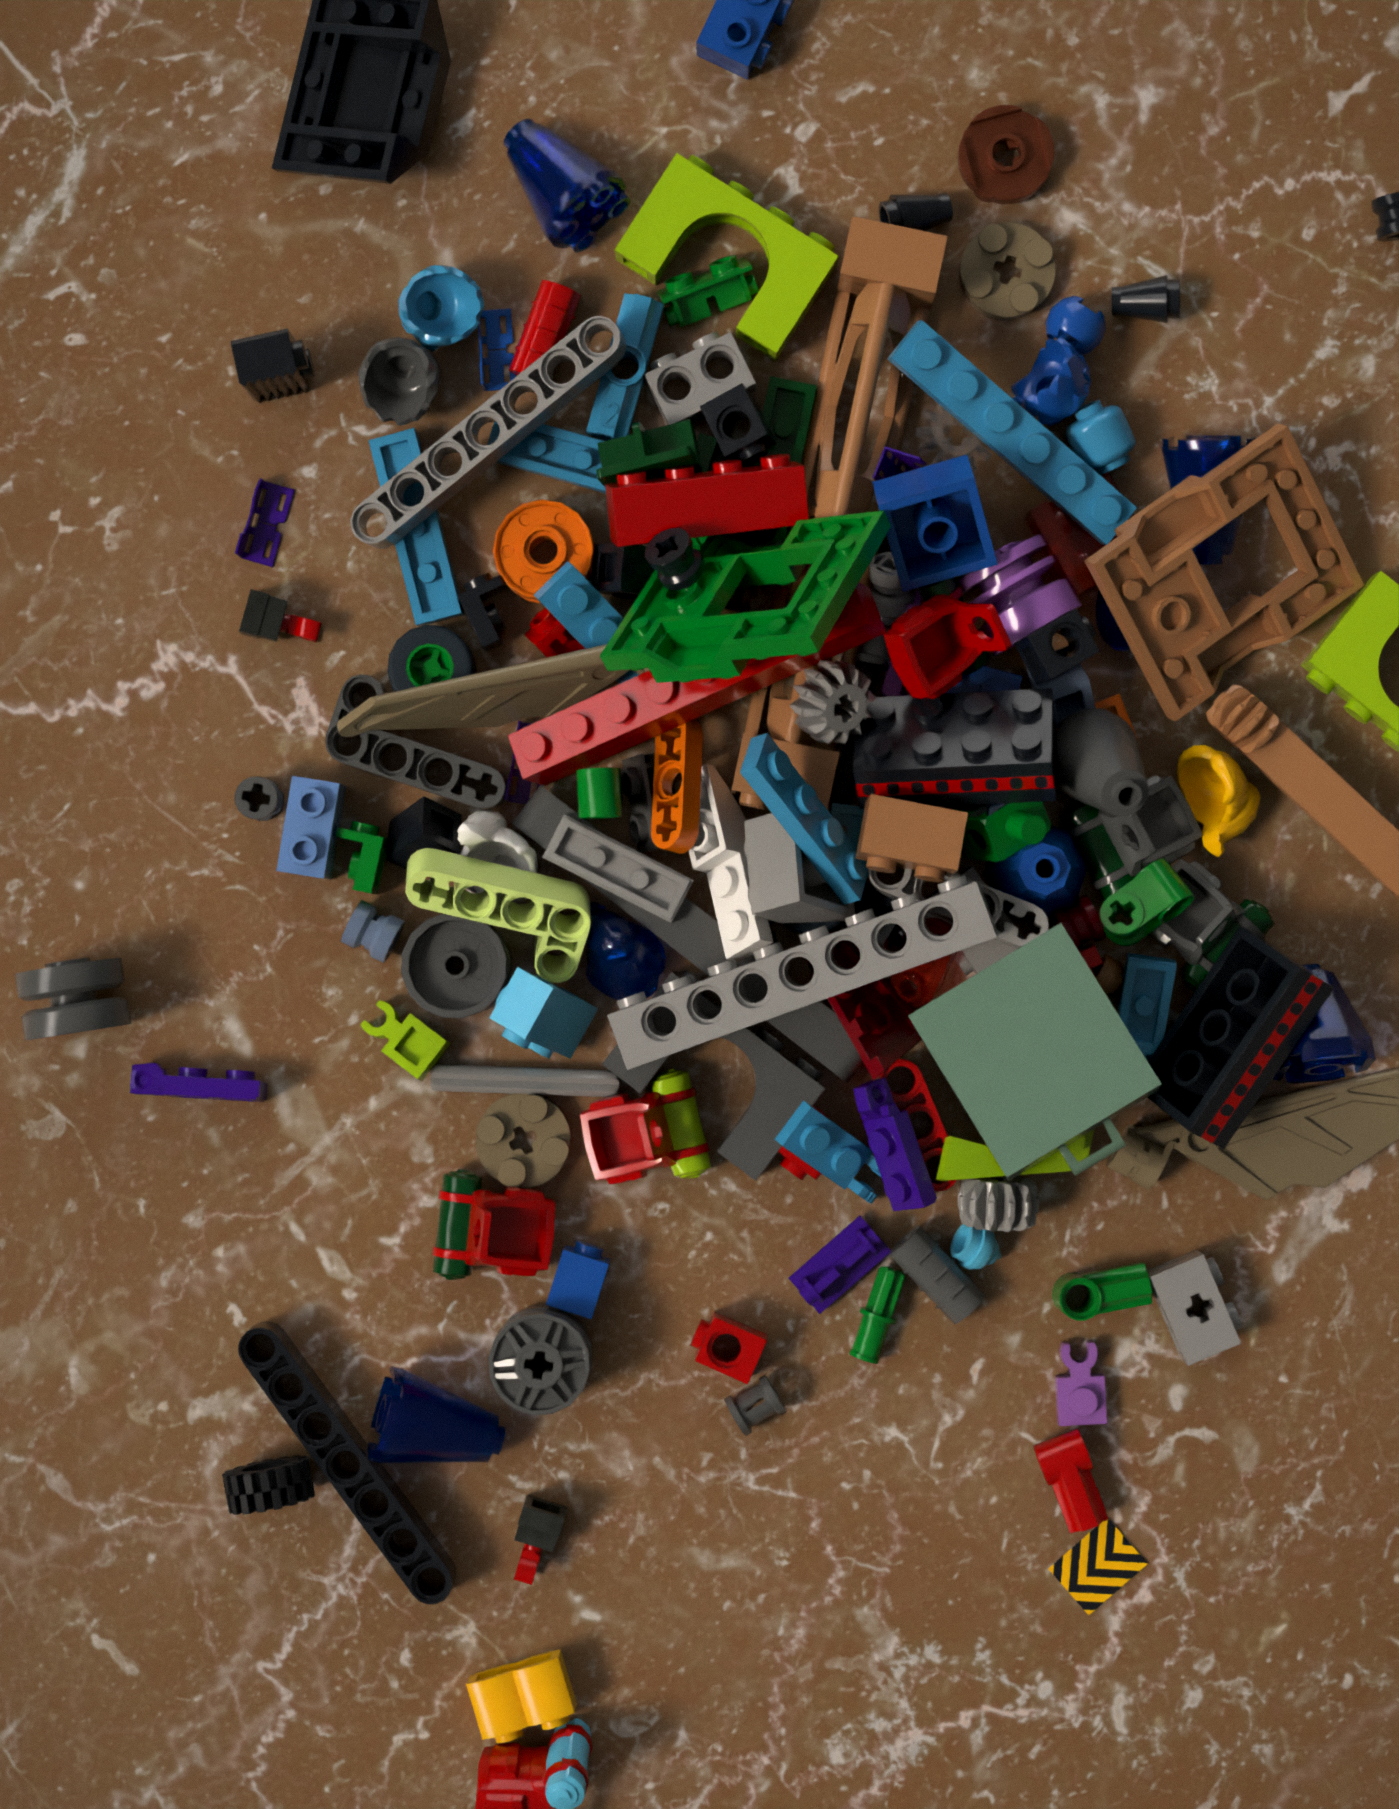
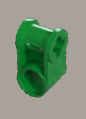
M1161 858L1146 866L1133 880L1109 896L1103 902L1100 909V919L1110 941L1122 947L1132 946L1139 943L1163 923L1181 914L1193 902L1195 895L1167 860ZM1122 913L1127 918L1131 916L1133 922L1126 926L1121 921L1116 922L1115 917Z

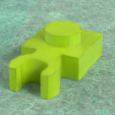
M379 1000L376 1005L386 1013V1022L381 1027H374V1025L363 1020L361 1023L363 1030L375 1038L389 1039L381 1052L422 1082L451 1043L411 1013L401 1023L397 1010L387 1002Z

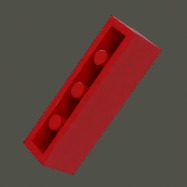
M788 454L761 457V465L742 467V460H726L714 462L713 471L694 473V466L687 465L665 468V476L646 478V471L617 474V482L605 483L611 542L617 547L646 544L655 535L669 528H681L688 533L690 538L794 526L797 520L809 519L804 465L796 461L790 462Z

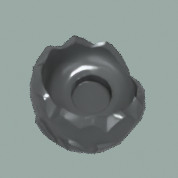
M388 338L374 344L365 356L357 374L359 376L360 391L366 407L372 409L381 421H395L399 426L419 420L428 411L439 389V365L433 354L417 342L407 338Z

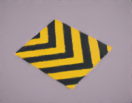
M1108 1518V1520L1103 1521L1099 1526L1090 1531L1048 1569L1084 1611L1090 1615L1148 1563Z

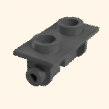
M655 753L639 754L622 760L621 787L624 794L629 797L632 814L629 818V832L633 842L637 844L639 853L657 849L662 850L653 843L651 837Z

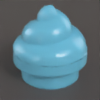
M964 1224L955 1232L950 1252L951 1256L958 1260L960 1266L969 1270L982 1269L986 1265L994 1264L997 1259L1001 1258L999 1244L994 1232L990 1230H977Z

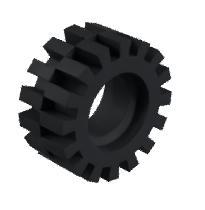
M305 1455L284 1456L273 1460L271 1458L258 1463L252 1462L246 1466H238L227 1470L222 1474L228 1511L230 1514L233 1513V1515L282 1509L283 1506H293L298 1504V1502L308 1501L309 1498L315 1496L309 1458Z

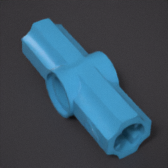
M624 293L616 322L626 340V351L622 359L626 358L635 361L639 369L636 375L627 380L615 377L612 373V368L601 376L586 430L587 434L604 441L629 435L641 389L645 383L644 374L647 373V367L664 310L663 303L647 296ZM612 336V340H611V343H610V347H611L612 344H613V340H614L613 336Z

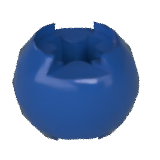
M1071 296L1062 299L1050 309L1045 322L1046 335L1051 340H1054V338L1058 339L1059 337L1066 340L1080 355H1085L1101 344L1106 331L1105 316L1100 310L1095 314L1081 304L1084 300L1083 298Z

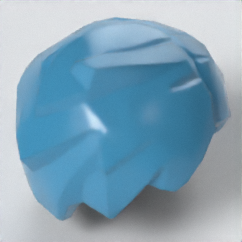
M434 265L426 267L411 277L398 299V311L402 326L406 332L412 334L427 350L434 352L439 347L449 346L462 341L477 328L480 323V316L484 311V300L480 287L469 275L452 266Z

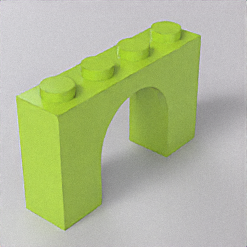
M676 153L616 246V261L654 285H657L682 244L694 232L715 224H728L744 229L755 237L762 246L768 260L769 270L763 286L736 326V337L776 362L836 269L839 256L833 252L835 247L830 241L815 232H811L807 236L794 228L793 224L795 221L782 210L773 206L766 210L753 202V193L741 184L730 181L727 185L712 175L714 169L702 159L690 155L687 160Z
M1379 571L1370 576L1300 666L1309 672L1306 679L1315 688L1327 695L1331 691L1336 693L1347 702L1343 706L1347 713L1363 724H1367L1370 720L1384 731L1381 736L1382 740L1399 752V707L1386 695L1380 682L1378 669L1381 651L1389 637L1399 626V584L1382 571Z

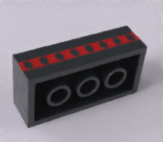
M1052 688L946 693L934 699L913 698L911 695L876 697L874 701L867 705L866 709L873 718L862 719L860 722L861 734H855L853 774L860 810L864 809L865 802L871 794L931 806L1056 801L1057 725Z
M1240 925L1148 1060V1063L1160 1080L1161 1086L1156 1093L1147 1098L1191 1133L1225 1149L1334 988L1280 949Z

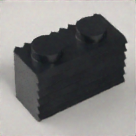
M288 328L231 341L239 383L258 403L263 398L270 401L272 396L279 399L281 394L286 397L291 392L297 395L300 390L306 393L310 388L308 378L315 377L310 351L305 349L302 339L295 340Z

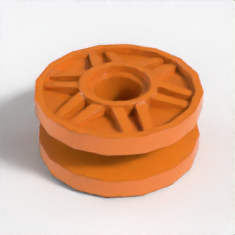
M541 499L524 503L506 515L496 531L493 554L497 571L511 591L528 602L541 604L534 594L567 561L589 581L592 576L595 546L588 526L576 511L561 502ZM548 541L557 545V555L550 563L539 564L533 560V550L539 543Z

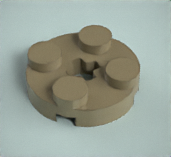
M1014 222L986 225L967 244L959 266L961 287L963 286L966 296L970 299V304L982 315L1000 321H1011L1021 318V316L1027 315L1040 307L1052 289L1056 273L1053 249L1050 243L1043 239L1034 229ZM1006 260L1015 262V269L1020 271V278L1012 277L1008 284L1000 282V273L994 270L996 263L1004 264Z
M508 1094L495 1101L486 1110L478 1123L476 1151L485 1170L507 1187L531 1188L546 1183L561 1170L569 1156L572 1137L571 1128L564 1112L551 1100L535 1094ZM522 1126L525 1132L533 1130L536 1133L537 1139L531 1143L533 1151L525 1153L522 1148L514 1149L510 1141L516 1137L515 1128Z

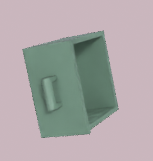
M1061 923L908 1015L1008 1181L1058 1151L1062 1154L1073 1174L1077 1176L1122 1149L1126 1144L1111 1119L1156 1093L1161 1086L1160 1080ZM1104 1124L1112 1143L1078 1162L1066 1146Z

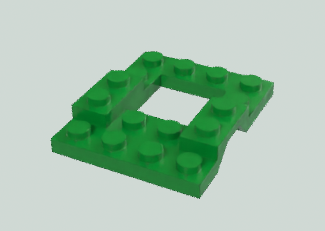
M884 510L797 520L783 545L751 548L728 534L691 538L693 548L697 549L705 560V569L702 576L688 588L671 591L663 586L657 577V570H655L602 651L600 658L607 671L628 669L638 671L649 668L656 683L675 681L685 683L698 679H730L740 676L748 661L752 658L763 660L775 656H807L818 653L891 527ZM806 564H811L810 569L786 608L720 615L736 589L742 590L751 586L768 584L787 585L796 582Z

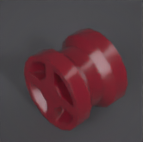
M1087 895L1078 898L1075 905L1068 909L1060 908L1052 912L1055 926L1060 923L1063 925L1078 951L1081 950L1083 943L1089 940L1100 941L1107 937L1098 913Z

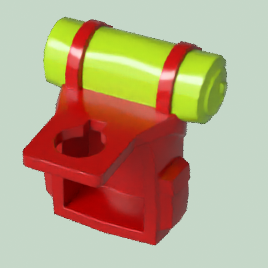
M666 1070L656 1075V1078L651 1081L653 1092L631 1099L627 1093L605 1097L592 1102L590 1108L580 1114L585 1149L595 1180H607L609 1184L637 1181L647 1177L648 1170L658 1167H671L674 1176H679L680 1178H696L711 1168L708 1155L710 1149L708 1142L705 1140L698 1112L695 1087H692L688 1071Z

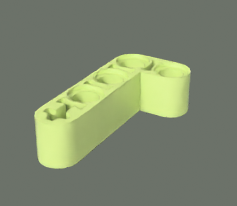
M434 848L417 850L410 856L407 862L405 893L413 905L434 912L535 935L534 966L537 974L542 979L550 983H561L567 981L575 974L591 924L590 898L587 890L582 885ZM450 881L454 882V887L449 886ZM471 886H479L485 890L480 893H470L465 889ZM519 897H526L532 900L527 904L513 902L514 899ZM567 908L579 911L573 915L559 913ZM551 950H561L565 952L564 954L559 956H552L547 954V952Z

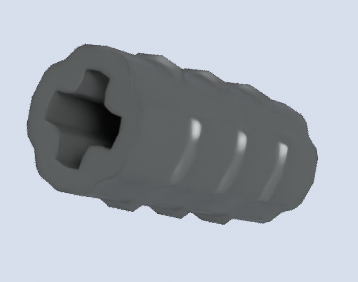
M920 1225L905 1234L889 1252V1255L903 1269V1273L908 1274L919 1286V1290L924 1291L936 1304V1309H940L954 1325L969 1316L985 1297V1294L971 1281V1276L966 1275L954 1262L955 1259L950 1258L938 1245V1241L933 1240Z

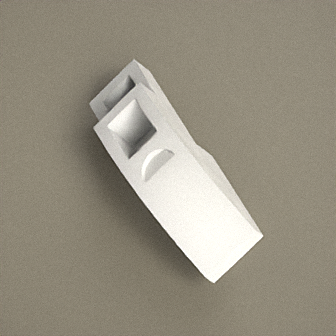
M705 764L701 769L699 833L694 846L689 850L693 870L707 874L726 960L735 958L736 962H741L753 955V951L773 943L768 919L752 915L751 905L748 900V863L744 853V842L746 840L744 821L746 819L715 767ZM682 780L674 784L675 793L679 791Z

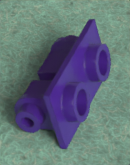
M859 1215L788 1279L799 1290L798 1292L806 1302L821 1314L886 1257L891 1250Z

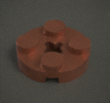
M998 105L988 108L979 113L964 131L958 149V167L965 184L980 201L1004 205L1022 202L1033 196L1045 184L1055 153L1051 133L1042 120L1037 116L1035 119L1030 113L1022 111L1023 108L1014 105ZM1006 143L1009 150L1017 149L1019 156L1013 159L1012 166L1005 167L1002 162L994 160L993 155L998 153L999 144Z

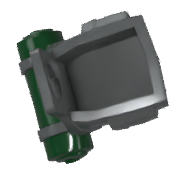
M1157 775L1148 777V798L1142 808L1131 815L1116 816L1075 801L1060 816L1067 829V833L1073 839L1087 866V870L1093 879L1092 884L1095 890H1099L1104 901L1133 880L1141 870L1152 862L1165 858L1169 864H1173L1176 860L1186 856L1195 849V842L1203 836L1189 803L1172 776L1159 778Z
M1180 858L1172 868L1193 892L1195 899L1181 914L1163 923L1151 932L1149 936L1165 949L1172 945L1179 951L1180 955L1186 960V964L1180 970L1182 979L1195 992L1240 925L1265 939V935L1275 923L1269 914V910L1264 905L1249 899H1244L1238 905L1221 891L1223 884L1217 876L1213 875L1196 861L1189 863Z

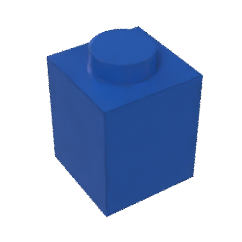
M576 1241L575 1247L565 1245L546 1305L592 1319L611 1260L602 1256L604 1249L583 1241Z

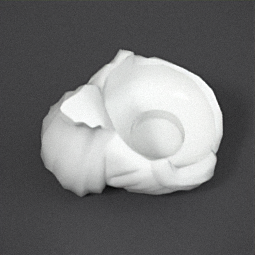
M491 809L478 810L469 815L467 820L462 822L458 828L457 839L461 845H464L460 855L534 873L538 872L535 850L529 846L527 840L520 834L507 828L506 820L498 811H492ZM479 886L466 888L470 893H480L485 890ZM519 897L514 899L513 902L520 903L527 898Z

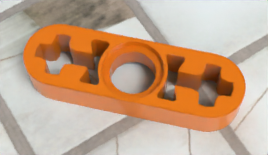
M694 719L655 737L651 837L653 843L658 848L678 854L689 851L694 846L699 833L703 731L701 725ZM681 772L682 783L680 789L673 795V781L676 775Z

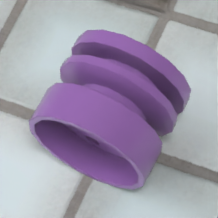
M1041 534L1030 539L1011 542L994 551L998 565L967 573L965 577L957 582L963 589V595L978 587L982 591V595L968 604H992L995 606L1010 639V648L1014 647V643L1082 606L1067 578L1044 584L1041 576L1057 562L1054 555L1048 556L1034 564L1029 557L1047 545ZM986 621L978 630L993 638L992 628ZM991 651V652H992L993 656H997V655H999V654H1001V653H1003V652H1005V651Z

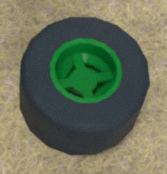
M424 625L410 629L396 641L389 654L387 673L392 689L400 691L475 674L476 664L472 651L458 634L443 626Z

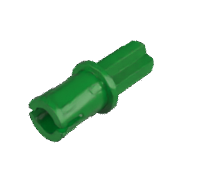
M881 1266L878 1269L866 1307H861L859 1311L863 1314L853 1347L849 1352L851 1356L873 1364L879 1362V1355L890 1324H895L897 1320L893 1317L906 1279L905 1274L901 1271L886 1266Z

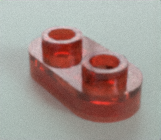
M926 919L927 927L935 934H946L952 928L948 922L942 919ZM957 952L891 975V985L900 998L905 1000L911 1007L924 1006L941 990ZM908 980L916 984L917 990L909 984Z

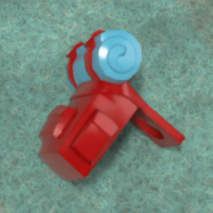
M578 1718L570 1720L568 1723L555 1728L548 1746L527 1747L520 1746L519 1743H505L484 1747L478 1764L475 1809H575L582 1804L589 1786L587 1769L588 1760L593 1749L589 1726Z

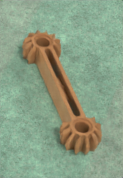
M1232 684L1225 693L1221 692L1213 701L1211 708L1206 712L1209 724L1399 900V830L1246 688Z

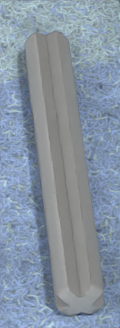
M436 1064L431 1069L430 1080L431 1088L434 1091L610 1097L618 1094L620 1088V1078L610 1070Z

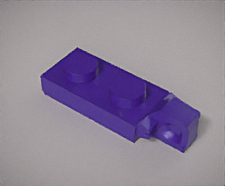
M146 1063L132 1065L130 1093L177 1098L264 1102V1100H267L268 1083L255 1080V1072L226 1070V1079L207 1078L208 1069L179 1067L178 1076H171L167 1074L160 1064Z
M886 1077L870 1080L855 1087L853 1091L857 1109L861 1114V1120H863L862 1122L868 1136L869 1147L874 1154L884 1183V1190L890 1200L893 1211L925 1208L935 1203L937 1197L907 1110L900 1111L894 1103Z

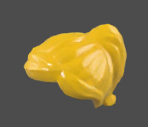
M1194 745L1183 751L1177 764V785L1189 803L1197 823L1203 825V846L1210 853L1219 857L1225 851L1224 844L1243 834L1256 818L1260 805V793L1253 784L1247 781L1238 763L1226 752L1215 750L1207 745Z

